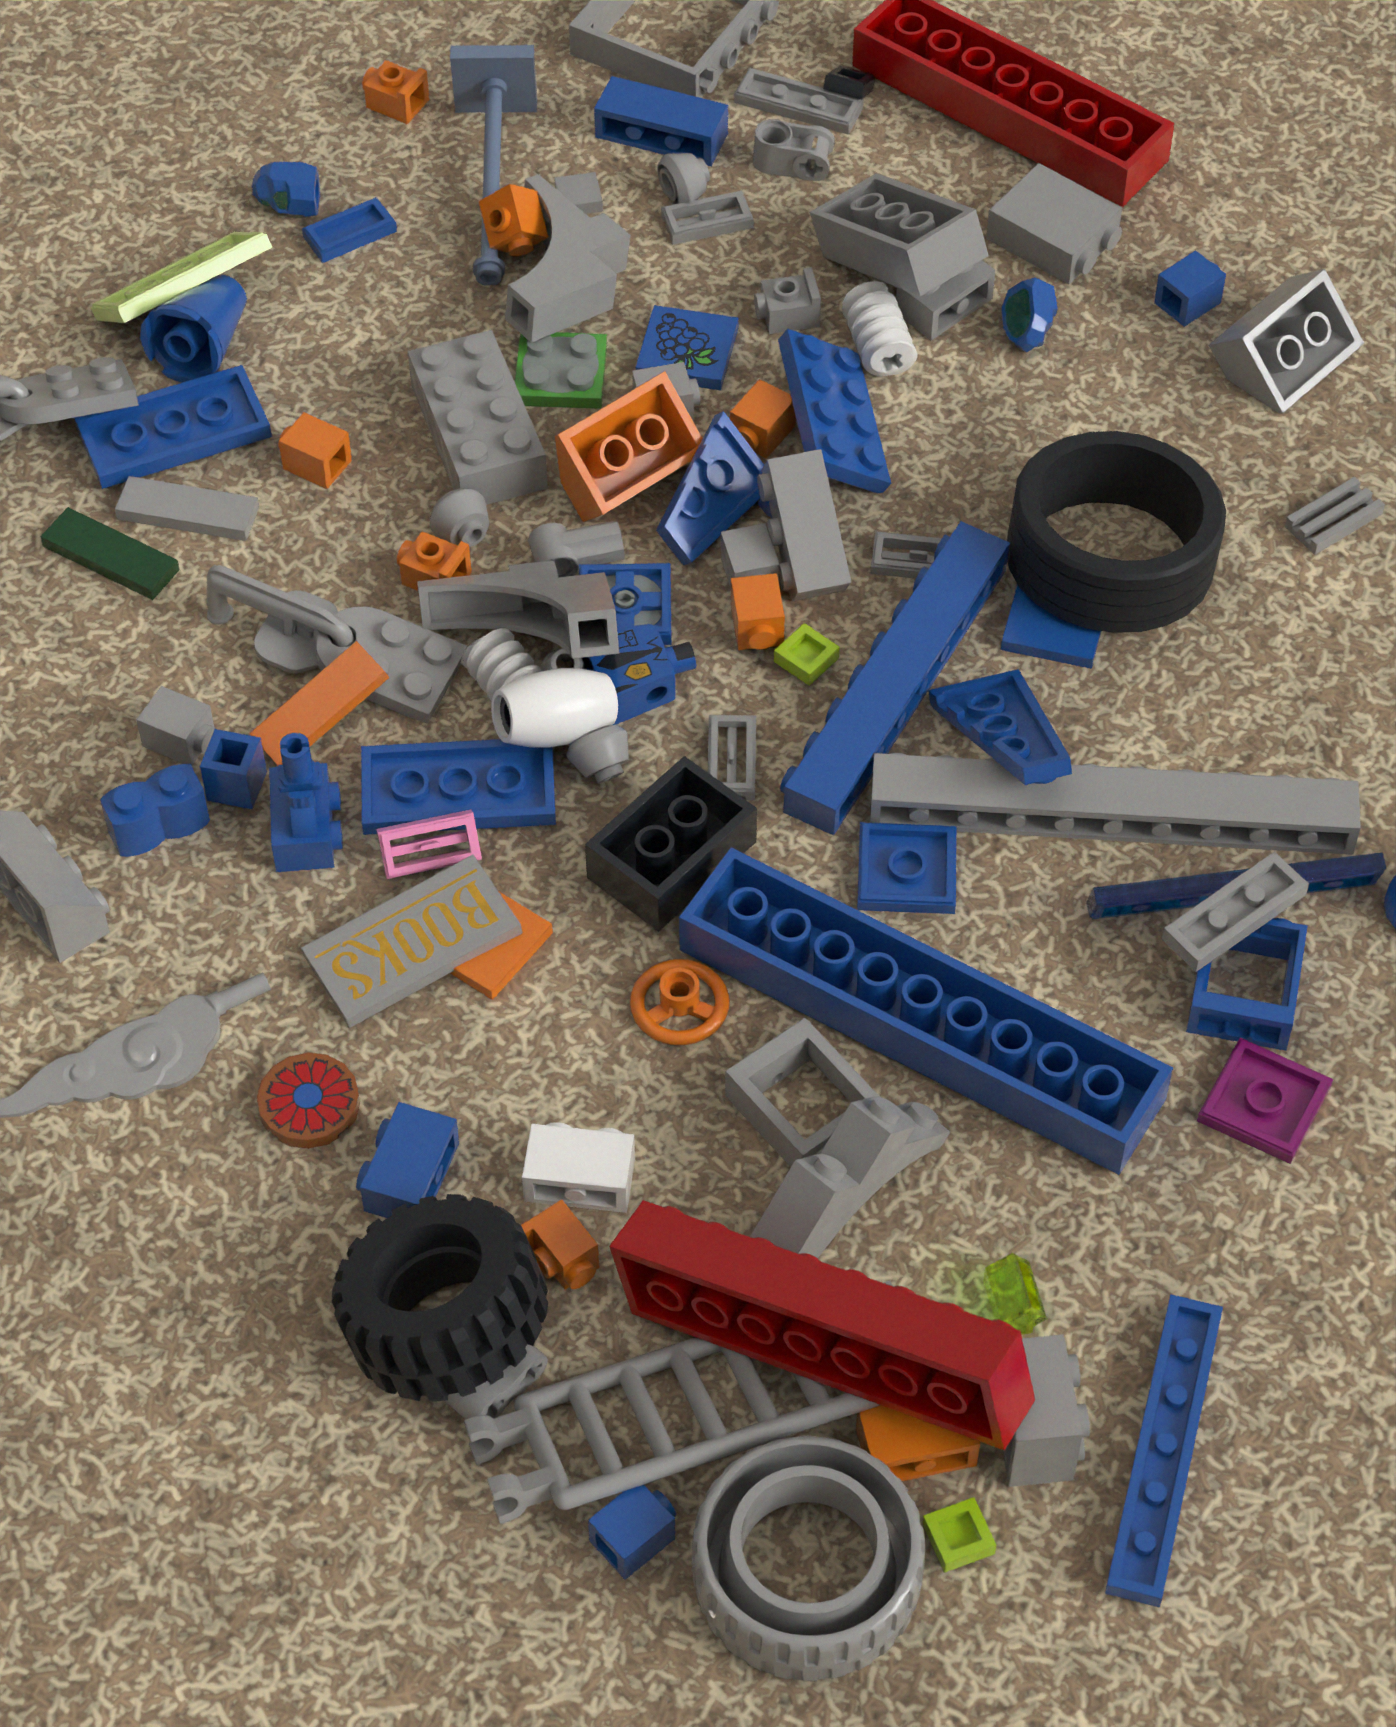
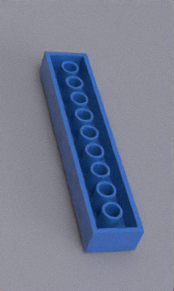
M732 847L679 917L680 951L1118 1175L1122 1172L1166 1101L1173 1067Z

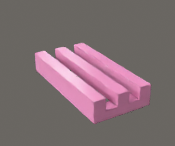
M472 810L376 829L387 879L452 866L471 855H474L477 860L482 859ZM461 825L466 827V830L395 845H390L389 840ZM467 841L469 843V849L397 864L393 862V857Z

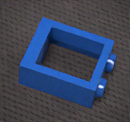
M1273 918L1229 949L1287 960L1280 1005L1207 992L1211 968L1210 962L1196 972L1186 1032L1238 1042L1239 1038H1242L1258 1046L1286 1051L1294 1022L1308 925L1292 923L1283 918Z

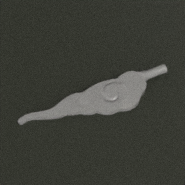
M262 972L219 993L215 991L206 996L194 994L181 996L170 1002L158 1014L126 1023L103 1035L82 1052L68 1054L54 1060L37 1072L17 1092L0 1099V1118L24 1116L49 1105H64L72 1101L84 1103L97 1102L110 1096L124 1100H133L144 1097L155 1090L174 1088L190 1081L199 1073L205 1063L207 1054L220 1039V1016L226 1014L227 1010L270 991L271 988L266 976Z

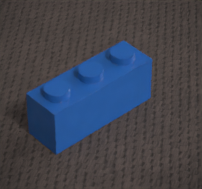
M611 76L594 107L595 138L663 155L667 153H691L697 159L702 158L707 166L712 167L728 135V104Z

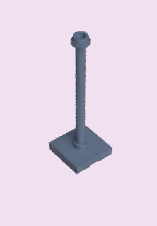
M534 45L450 46L455 113L485 112L482 199L500 189L502 112H537L538 99ZM482 218L481 257L473 263V274L476 276L477 282L482 285H496L505 274V264L498 258V250L490 248Z

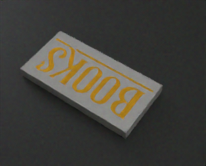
M471 855L301 947L310 967L349 1028L453 972L455 967L522 934L523 931L520 922L475 856Z

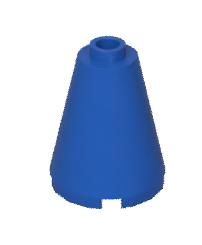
M217 275L154 308L141 324L140 340L146 356L150 361L155 358L164 367L162 370L164 375L181 383L216 373L222 364L247 303L243 287L229 276Z

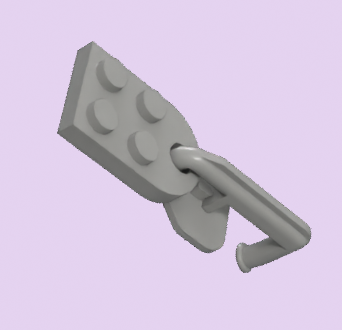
M102 357L94 359L89 365L71 368L67 365H59L47 369L44 374L33 375L19 380L0 375V441L27 424L48 423L138 406L136 389L123 360Z
M221 565L212 566L207 574V619L211 623L224 624L233 617L234 610L228 604L227 597L269 614L254 640L255 653L263 662L291 674H298L320 668L322 671L357 641L389 676V679L366 699L427 724L462 665V655L468 647L377 608L351 607L338 612L332 602L300 590L284 592Z

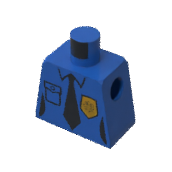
M652 624L617 628L619 654L583 658L587 665V670L607 674L614 684L618 699V715L613 725L622 723L676 699L675 674L696 669V658L690 642L665 648L657 627Z

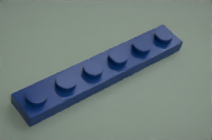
M1170 1294L1105 1594L1160 1608L1222 1315V1306Z

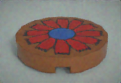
M308 1052L289 1056L272 1066L261 1080L257 1094V1103L263 1126L268 1132L270 1131L273 1135L277 1136L278 1141L290 1147L310 1149L332 1143L339 1138V1134L347 1126L349 1128L352 1126L357 1118L360 1098L355 1076L343 1062L326 1054Z

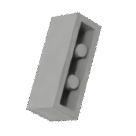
M822 450L768 459L762 468V474L757 476V483L762 502L769 501L772 518L767 520V528L773 546L779 545L782 563H779V583L783 591L789 590L791 601L845 591L851 584V578Z

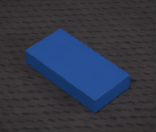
M377 197L302 228L303 238L322 263L397 232L396 221Z

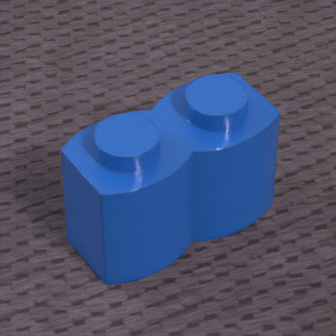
M191 764L169 766L153 774L146 782L123 784L112 789L100 799L108 833L121 857L146 853L160 845L165 839H175L191 835L210 822L204 789Z

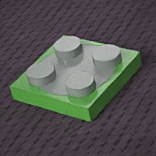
M556 332L531 343L520 333L515 384L524 405L601 409L607 354V334Z

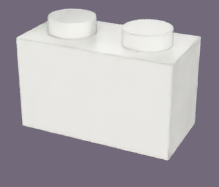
M558 1122L547 1125L531 1124L522 1174L524 1202L553 1205L562 1199L569 1207L627 1213L635 1163L634 1134H626L613 1128H601L599 1130L578 1129Z

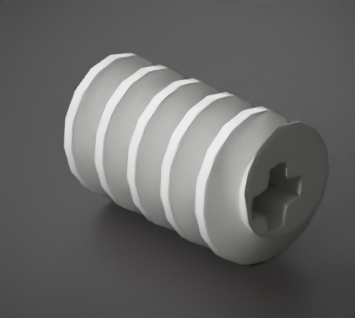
M879 281L865 282L849 291L842 302V312L847 320V325L865 370L874 376H891L901 374L912 367L918 353L914 344H912L913 340L907 331L908 327L898 307V302L895 296L888 292L886 284Z
M506 628L493 630L475 640L464 651L461 659L462 665L477 680L478 685L487 693L491 701L494 692L520 677L542 671L538 665H534V659L528 653H524V647L519 641H514L513 633Z

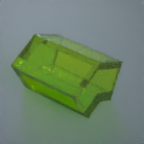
M1011 1253L985 1267L983 1283L994 1319L1005 1321L1015 1329L1021 1330V1335L1033 1333L1034 1326L1047 1320L1030 1262Z

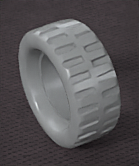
M798 1436L781 1438L762 1446H757L747 1451L739 1459L734 1460L723 1470L721 1476L714 1480L708 1489L706 1499L699 1507L693 1531L692 1571L697 1601L701 1612L707 1617L708 1626L715 1636L724 1642L725 1647L731 1653L746 1661L751 1667L773 1674L775 1677L802 1681H818L845 1676L852 1671L861 1670L870 1665L878 1656L884 1655L894 1645L895 1639L904 1633L910 1623L912 1612L916 1609L925 1566V1538L923 1527L920 1525V1514L915 1502L908 1494V1489L900 1478L896 1477L885 1463L873 1457L867 1451L855 1445L828 1437ZM802 1502L819 1503L836 1508L852 1518L864 1531L874 1555L872 1566L856 1587L835 1599L817 1603H803L780 1597L764 1587L755 1578L744 1559L742 1551L747 1536L764 1516L785 1505Z

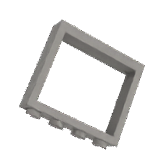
M590 0L569 24L570 54L643 84L702 98L706 92L711 93L715 89L722 72L726 68L731 69L735 65L742 48L746 44L751 45L755 41L762 24L766 20L771 21L774 18L779 2L776 0H731L744 5V7L693 67H690L607 34L636 0Z

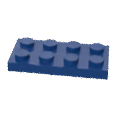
M787 329L778 339L804 452L822 450L828 478L871 492L883 493L892 483L859 353L846 347H839L819 340L815 336Z
M243 365L137 396L138 406L74 418L77 431L102 489L127 481L128 476L140 478L272 437L269 421Z
M501 739L361 746L363 835L377 834L376 829L466 810H472L476 829L556 825L553 747L531 748L504 743ZM461 825L437 831L466 830V827Z

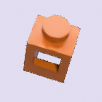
M386 60L378 69L370 67L363 77L362 88L365 93L366 108L405 124H408L430 100L427 70L419 68L415 72Z
M422 531L414 542L410 540L404 541L398 551L397 564L400 566L401 583L417 591V581L469 576L472 572L469 544L462 541L459 545H455Z
M562 1199L521 1225L540 1270L546 1279L554 1276L566 1290L569 1287L571 1289L581 1288L594 1277L596 1270L599 1269L598 1244Z

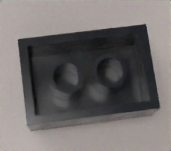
M683 756L585 844L587 878L659 932L691 902L731 847L745 853L756 843L757 808L686 756Z

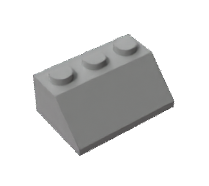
M1322 269L1288 278L1211 342L1209 347L1227 380L1281 414L1361 347L1364 342L1326 270Z
M0 810V891L59 963L110 933L105 914L110 912V908L104 896L96 887L88 889L82 882L83 876L80 869L69 855L62 858L56 851L57 845L48 829L43 824L36 827L24 812Z

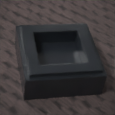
M839 65L825 76L823 89L863 99L874 89L876 77L873 74Z

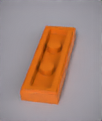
M356 641L249 734L261 737L263 750L277 766L283 765L280 741L284 736L291 733H301L308 738L310 747L388 680L389 676Z

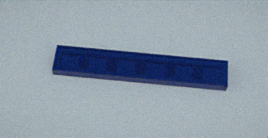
M1383 852L1288 864L1309 883L1307 893L1375 885L1386 870ZM1248 869L1093 887L1086 902L1089 918L1093 920L1195 907Z

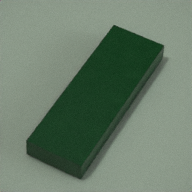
M69 507L40 536L43 547L151 600L155 599L180 570L177 559Z

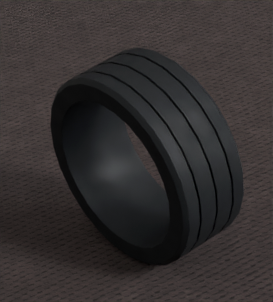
M1120 431L1087 432L1064 437L1043 447L1029 459L1017 478L1007 535V542H1010L1007 561L1009 570L1019 588L1036 605L1057 618L1080 627L1111 633L1143 632L1167 626L1187 616L1203 601L1212 584L1225 531L1226 508L1223 496L1211 475L1192 457L1162 441L1144 435ZM1084 503L1127 505L1145 511L1164 522L1179 537L1184 546L1168 555L1148 560L1124 561L1105 558L1081 550L1063 539L1049 525L1046 518L1064 508Z

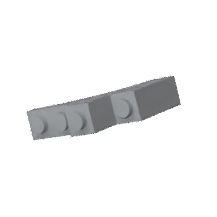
M539 174L526 178L524 187L536 190L538 193L549 237L543 240L547 251L531 271L517 281L508 284L505 320L531 343L613 309L617 273L624 271L627 267L630 246V234L605 213L590 218Z
M551 560L508 565L509 571L417 581L422 626L428 630L506 628L510 631L526 633L550 640L564 648L571 655L572 659L619 654L616 610L605 572L558 577L555 562Z
M871 1097L851 1102L822 1152L794 1161L750 1237H761L780 1248L798 1254L808 1253L819 1258L842 1227L871 1196L909 1164L939 1149L944 1144L950 1131L937 1121L938 1116L932 1109L918 1102L895 1105L882 1097Z

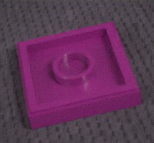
M1239 1038L1198 1113L1197 1122L1291 1164L1332 1086L1333 1079Z

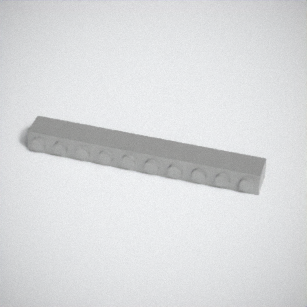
M874 753L870 823L957 826V832L1348 855L1354 854L1361 829L1358 781L1340 780L1337 778L1313 779L1296 778L1288 775L1261 776L1244 775L1239 772L1209 773L1195 772L1189 769L1175 771L1147 769L1139 766L1123 768L1083 764L1071 765L1072 774L1058 777L1050 783L1024 785L993 758L984 760L954 758L948 755L932 757L906 755L903 753Z

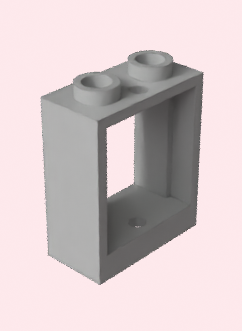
M803 1018L725 1071V1096L790 1167L797 1159L820 1154L844 1113L804 1139L762 1094L764 1091L811 1060L850 1102L880 1097L806 1018Z

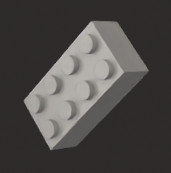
M878 173L810 211L824 258L920 297L934 293L942 283L956 275L969 272L973 269L974 264L989 256L976 209Z
M492 330L407 351L411 387L453 490L460 488L477 490L483 495L486 505L548 489L546 454Z

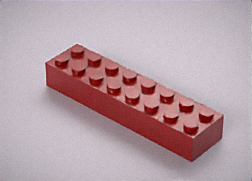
M885 0L854 28L853 67L862 72L873 74L881 82L1021 155L1046 166L1121 207L1169 161L1175 123L933 0Z
M644 1200L609 1246L633 1315L1002 1450L1006 1449L1035 1402L1021 1330L1015 1329L1005 1321L998 1319L989 1320L974 1315L953 1303H940L919 1296L906 1287H893L870 1279L857 1270H844L821 1262L811 1254H798L775 1246L767 1239L761 1237L752 1238L731 1231L718 1222L711 1221L708 1223L685 1215L674 1207H662Z

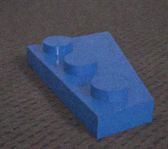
M724 411L713 417L656 529L682 565L692 563L721 536L722 531H726L761 498L758 490L757 476L762 474L764 464Z

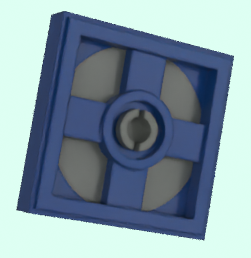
M670 563L579 564V575L605 572L615 605L617 628L652 624L657 627L663 644L672 645Z

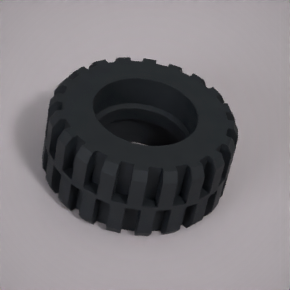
M447 1194L446 1199L437 1200L434 1196L419 1199V1204L408 1208L403 1204L391 1210L393 1215L381 1221L378 1218L367 1227V1234L362 1239L357 1237L348 1248L346 1253L348 1260H341L335 1275L336 1282L332 1288V1304L335 1308V1318L360 1369L368 1379L373 1380L378 1388L387 1393L396 1394L398 1392L401 1398L420 1401L422 1396H427L429 1401H446L450 1394L459 1393L462 1397L477 1392L475 1387L487 1381L492 1385L504 1377L503 1371L508 1366L516 1367L527 1354L525 1347L527 1345H534L542 1330L540 1323H543L547 1316L548 1301L546 1295L548 1290L522 1226L516 1223L512 1214L504 1208L494 1206L492 1202L473 1196L471 1201H468L464 1195ZM470 1283L462 1293L443 1305L428 1310L411 1312V1309L421 1299L433 1291L452 1284Z

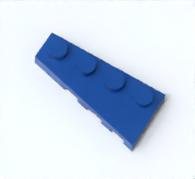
M1019 669L928 690L930 704L935 711L1024 785L1032 783L1046 784L1058 777L1072 774L1069 754Z

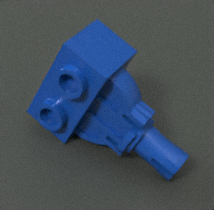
M301 733L287 734L280 741L283 765L269 768L271 847L276 872L335 868L334 850L343 849L341 821H333L332 811L341 810L339 781L330 782L327 763L320 764L312 760L309 741L305 735Z

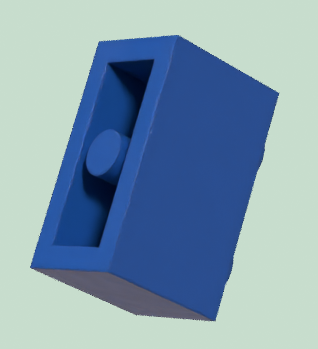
M398 1102L391 1119L385 1118L379 1127L376 1137L377 1150L372 1161H365L357 1177L356 1189L361 1192L364 1211L388 1218L393 1215L391 1210L403 1204L408 1208L419 1204V1199L436 1197L459 1146L457 1119Z

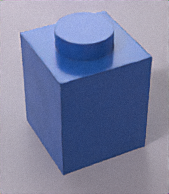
M1195 250L1158 274L1154 303L1185 327L1221 303L1226 273Z
M214 729L200 765L207 801L253 809L267 773L261 737Z
M645 1485L623 1491L588 1520L589 1541L626 1580L675 1540L674 1517H676V1511L666 1496L659 1490L651 1493Z

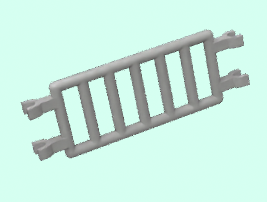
M891 1281L884 1282L885 1284L893 1286ZM694 1337L523 1393L515 1399V1412L494 1419L484 1415L465 1419L464 1424L471 1441L469 1446L476 1465L495 1458L503 1448L526 1440L529 1441L539 1465V1470L518 1477L513 1474H500L487 1478L494 1498L492 1502L499 1523L503 1524L519 1517L527 1507L553 1499L559 1509L569 1510L880 1405L849 1393L830 1399L822 1383L793 1373L810 1406L779 1416L748 1356ZM721 1351L726 1357L758 1421L756 1424L727 1433L692 1362ZM669 1368L673 1369L707 1439L675 1450L642 1380V1377ZM617 1385H622L654 1454V1458L624 1468L591 1397L593 1393ZM569 1401L602 1472L600 1476L573 1485L568 1480L539 1412Z

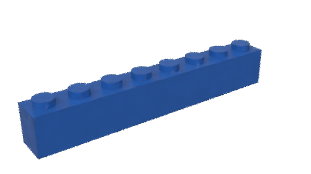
M960 521L951 536L944 535L934 554V562L930 568L924 566L918 573L913 586V594L909 600L903 598L898 603L892 616L891 627L887 633L883 631L878 633L872 644L869 660L865 666L859 664L854 669L848 683V691L843 699L837 697L832 702L826 715V725L820 733L814 731L811 734L803 751L804 758L798 767L792 765L785 773L780 786V791L784 793L783 813L835 835L873 777L874 753L888 754L1006 572L1010 542Z

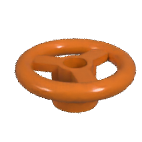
M687 959L667 960L650 967L637 979L630 996L631 1013L638 1027L652 1039L669 1045H690L707 1039L722 1026L730 1005L729 993L722 978L710 967ZM660 979V1004L646 1011L645 997L647 991ZM699 979L703 980L712 990L715 999L714 1006L700 1001ZM689 1014L705 1021L695 1028L679 1031L658 1025L673 1015L681 1017Z

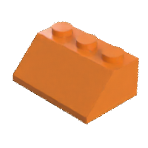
M665 371L555 436L560 482L583 522L604 515L691 462L703 438Z

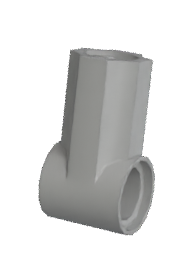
M615 520L567 530L562 524L546 523L535 528L528 538L534 561L554 560L558 577L574 576L579 569V564H604L624 559L622 535L618 522H615Z

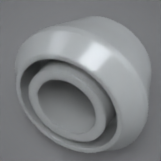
M667 153L662 156L657 166L661 188L664 194L674 201L672 202L673 205L679 203L689 204L697 200L706 191V182L710 181V173L702 158L697 159L691 153Z
M465 488L455 489L443 495L436 502L431 512L430 528L437 537L455 545H459L462 541L471 547L481 542L489 528V517L483 495L477 490Z
M615 724L591 732L569 744L566 756L585 778L595 776L597 783L615 778L624 773L621 765L629 761L627 730Z

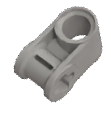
M777 119L762 121L755 129L753 165L757 170L766 174L821 181L827 177L830 170V163L827 158L835 145L834 136L831 131L821 126L794 124ZM815 137L818 139L816 149L812 148ZM811 159L815 160L813 170H810Z

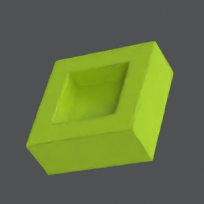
M803 623L774 650V662L810 686L839 659L840 646Z
M975 1497L923 1515L922 1525L944 1573L995 1554L996 1542Z

